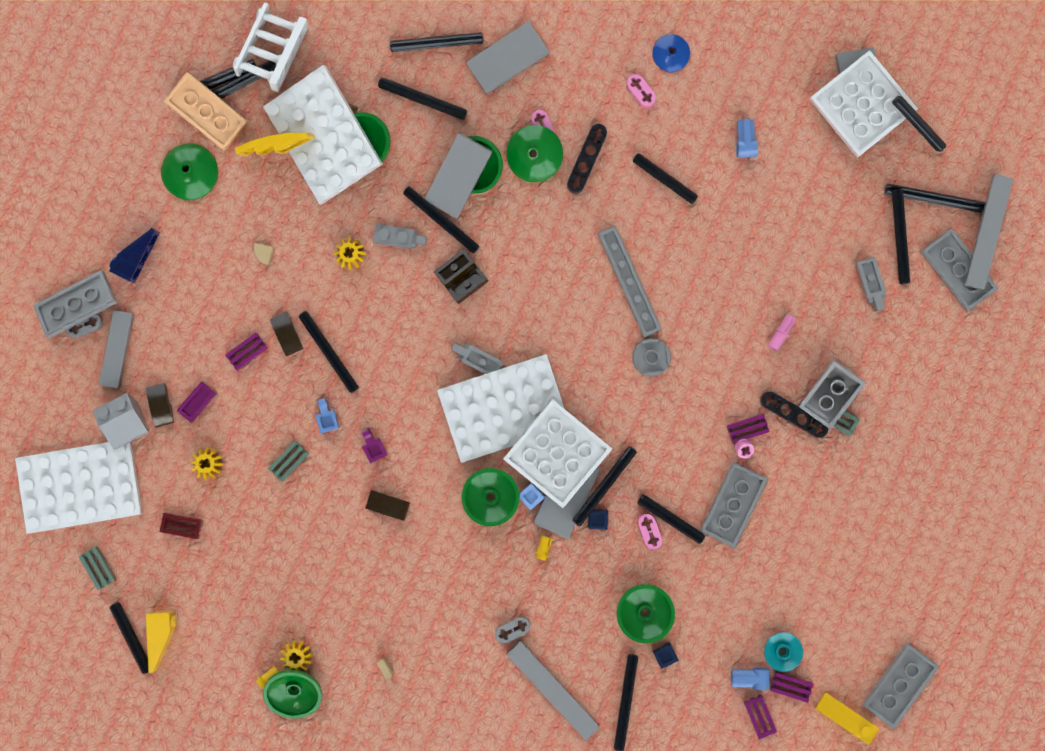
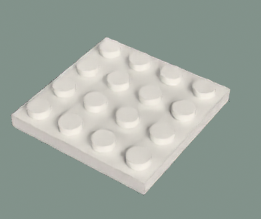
M870 50L809 99L857 158L906 119L892 103L896 96H902L915 111L918 110Z
M552 399L503 459L560 507L564 508L612 448Z

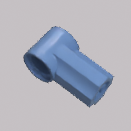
M738 120L737 158L757 157L758 143L755 140L754 120Z
M732 669L731 686L769 690L770 669Z

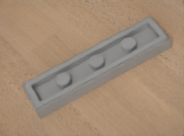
M113 310L99 385L120 389L134 317L133 313Z

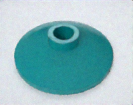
M780 632L768 639L764 647V656L767 663L773 669L787 672L795 669L800 664L803 658V647L794 635ZM780 648H785L784 654L779 653Z

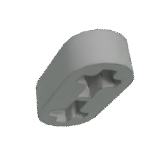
M95 314L75 325L78 327L83 326V328L77 330L78 334L72 332L74 326L67 329L66 333L70 337L81 338L99 330L103 326V318L99 314ZM92 317L98 320L95 322L96 326L87 325V323L92 321Z
M517 617L497 628L496 639L500 643H508L526 634L530 629V622L526 617ZM521 620L522 623H527L525 630L522 631L521 628L514 630V627L518 626V621ZM502 629H504V631H508L510 629L512 630V632H510L507 635V639H505L504 637H499Z

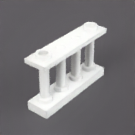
M264 2L263 7L257 11L256 21L239 57H236L233 61L236 76L240 77L242 71L246 70L268 79L271 90L279 92L309 28L307 19L299 17L297 22H289L270 14L269 5ZM266 21L291 30L292 34L290 38L284 39L262 29ZM258 37L283 46L284 51L282 55H275L255 47ZM252 53L275 62L277 66L274 71L269 72L247 63V60Z

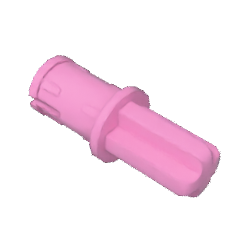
M787 314L779 328L775 329L776 333L767 346L778 352L785 338L789 337L788 333L795 324L796 318Z

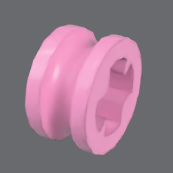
M741 439L735 444V451L740 458H749L754 453V447L749 440Z

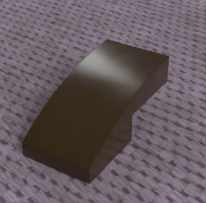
M288 312L270 319L286 357L304 349Z
M162 383L147 387L146 394L155 428L174 423L167 386Z
M371 490L365 508L405 521L410 502Z

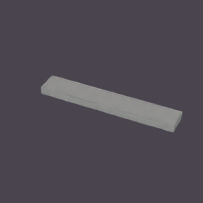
M998 174L992 176L964 283L965 286L985 290L1013 178Z
M616 226L598 233L643 337L645 338L661 331L662 329Z
M521 641L506 654L585 740L600 728L597 722Z

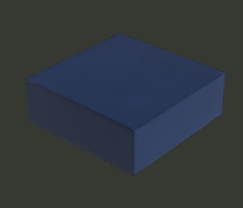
M593 510L588 516V529L608 530V510Z
M670 642L653 650L661 669L679 661Z

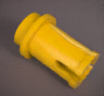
M541 535L537 552H534L536 554L535 558L543 561L549 558L547 555L553 539Z
M275 665L262 676H258L256 682L262 690L267 680L280 672Z

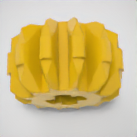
M348 237L347 243L341 239L340 241L343 245L339 246L336 244L335 247L339 251L333 252L334 256H339L335 262L341 263L340 267L343 269L347 264L349 270H352V264L359 268L357 262H365L360 257L366 256V252L361 251L365 246L363 244L358 245V239L354 240L353 243L351 237ZM348 250H351L353 252V257L350 258L349 256H347Z
M206 447L205 452L203 449H198L199 455H192L196 461H190L191 465H195L191 471H198L196 474L197 478L203 475L204 480H208L209 476L214 479L216 478L215 472L218 474L222 472L218 466H224V463L218 462V460L223 457L222 455L216 456L218 450L214 449L211 452L210 447ZM204 460H210V462H208L210 463V467H204V465H206L203 464Z
M296 640L292 641V645L287 643L285 645L286 649H282L280 652L284 655L280 658V661H286L282 667L285 669L289 666V670H294L295 668L298 671H301V669L306 671L308 669L306 664H312V660L309 658L313 656V653H307L310 646L308 645L304 648V641H301L299 646ZM295 653L301 657L298 661L292 657Z

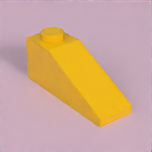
M174 610L146 614L149 673L158 670L175 627H177V616L174 615Z
M824 692L815 706L816 710L868 745H870L880 729L826 692Z

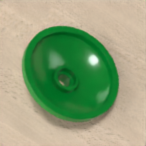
M365 112L355 113V117L381 162H383L391 146V137L386 124L373 114Z
M541 125L525 126L515 132L509 140L506 150L507 162L512 172L520 179L534 183L542 182L551 178L559 170L563 160V147L558 136L549 128ZM532 150L537 152L535 157L530 156Z
M468 136L470 139L493 151L472 191V194H479L490 190L497 184L503 171V159L499 149L490 140L481 136Z
M192 143L182 144L173 148L165 156L161 166V178L166 189L177 198L196 200L206 196L214 188L218 179V165L214 156L206 148ZM189 166V171L184 172V167Z
M485 468L475 472L467 479L462 490L461 499L466 514L474 522L484 526H497L507 522L515 514L519 505L520 495L516 482L508 473L496 468ZM489 493L494 494L495 498L493 500L487 498Z
M649 584L637 585L627 590L619 600L616 613L617 621L621 630L628 638L639 643H653L664 638L671 630L675 620L674 604L669 595L661 588ZM643 609L648 610V614L645 616L641 614Z
M285 670L274 674L267 680L263 690V698L268 708L277 715L297 719L307 717L319 708L322 701V689L317 680L311 675L298 670Z

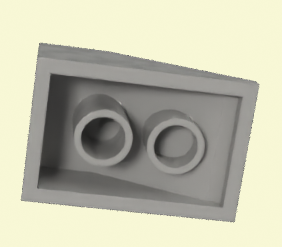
M833 358L799 407L831 430L865 386L866 382L859 375Z

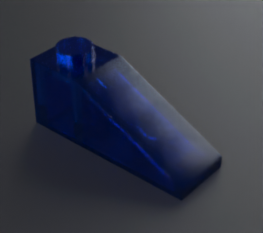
M151 228L119 252L111 260L109 272L135 283L160 232Z

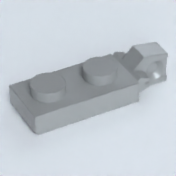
M376 224L373 243L411 249L416 248V244L426 246L427 237L418 235V231L413 229Z
M872 257L856 262L855 265L868 303H872L875 312L885 309L883 299H886V290L876 258Z
M454 343L451 350L460 354L458 359L462 360L461 362L484 374L501 369L504 363L471 344L465 343L464 347Z

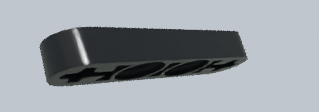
M595 124L590 129L568 179L567 188L572 194H579L584 189L607 135V129L602 124ZM598 129H601V134H603V136L600 135L598 137L597 143L593 142L595 138V133L593 131H598ZM594 146L596 153L588 155L585 151L586 147ZM586 163L589 169L587 172L582 173L578 170V165ZM574 173H576L580 177H585L584 180L580 178L579 185L581 187H577L576 190L573 189V185L570 184L571 182L574 183L577 179V176L574 175Z
M770 391L760 396V404L763 408L813 437L821 438L828 433V427L776 393ZM771 395V400L775 403H778V400L781 401L777 405L776 410L773 409L775 407L774 404L770 403L766 405V400L764 399L765 397H769ZM784 404L788 405L791 409L788 415H783L780 411L781 406ZM800 414H804L807 417V422L804 425H800L797 422V417ZM812 419L814 420V422H812L813 425H822V433L819 432L818 434H816V429L813 427H809V430L807 429V427L811 424Z

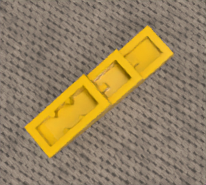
M310 133L270 135L240 145L235 148V151L240 156H248L254 152L266 155L272 151L285 154L315 138V135Z

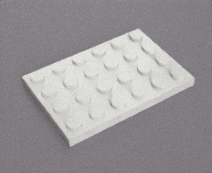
M322 65L263 106L279 134L310 133L315 135V138L289 152L319 204H324L383 164L325 65Z
M547 354L437 390L461 463L514 446L552 399L564 408Z
M109 442L15 458L27 534L143 514L132 442L116 450L112 448Z

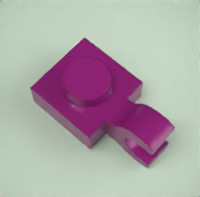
M369 428L361 432L367 443L362 448L370 464L388 455L381 439L374 440Z

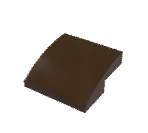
M464 249L434 271L435 275L458 304L488 282V279Z

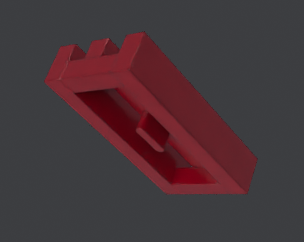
M163 513L159 532L199 539L203 520ZM167 518L196 523V526L167 521ZM166 525H169V526H174V527H179V528L194 530L195 533H194V534H191V533H186V532H181V531L166 529L165 526H166Z

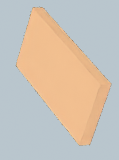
M189 72L185 73L164 100L167 105L223 151L228 148L248 123L244 117Z

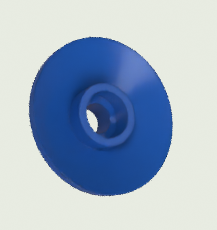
M665 35L658 39L653 47V60L660 69L666 72L679 71L689 61V45L678 35ZM669 49H674L676 53L670 54Z

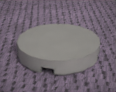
M649 338L641 341L635 347L632 360L635 368L641 374L657 376L668 368L671 354L669 348L662 341Z

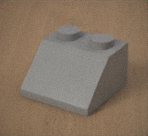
M128 393L93 410L100 430L114 450L149 433L138 402Z

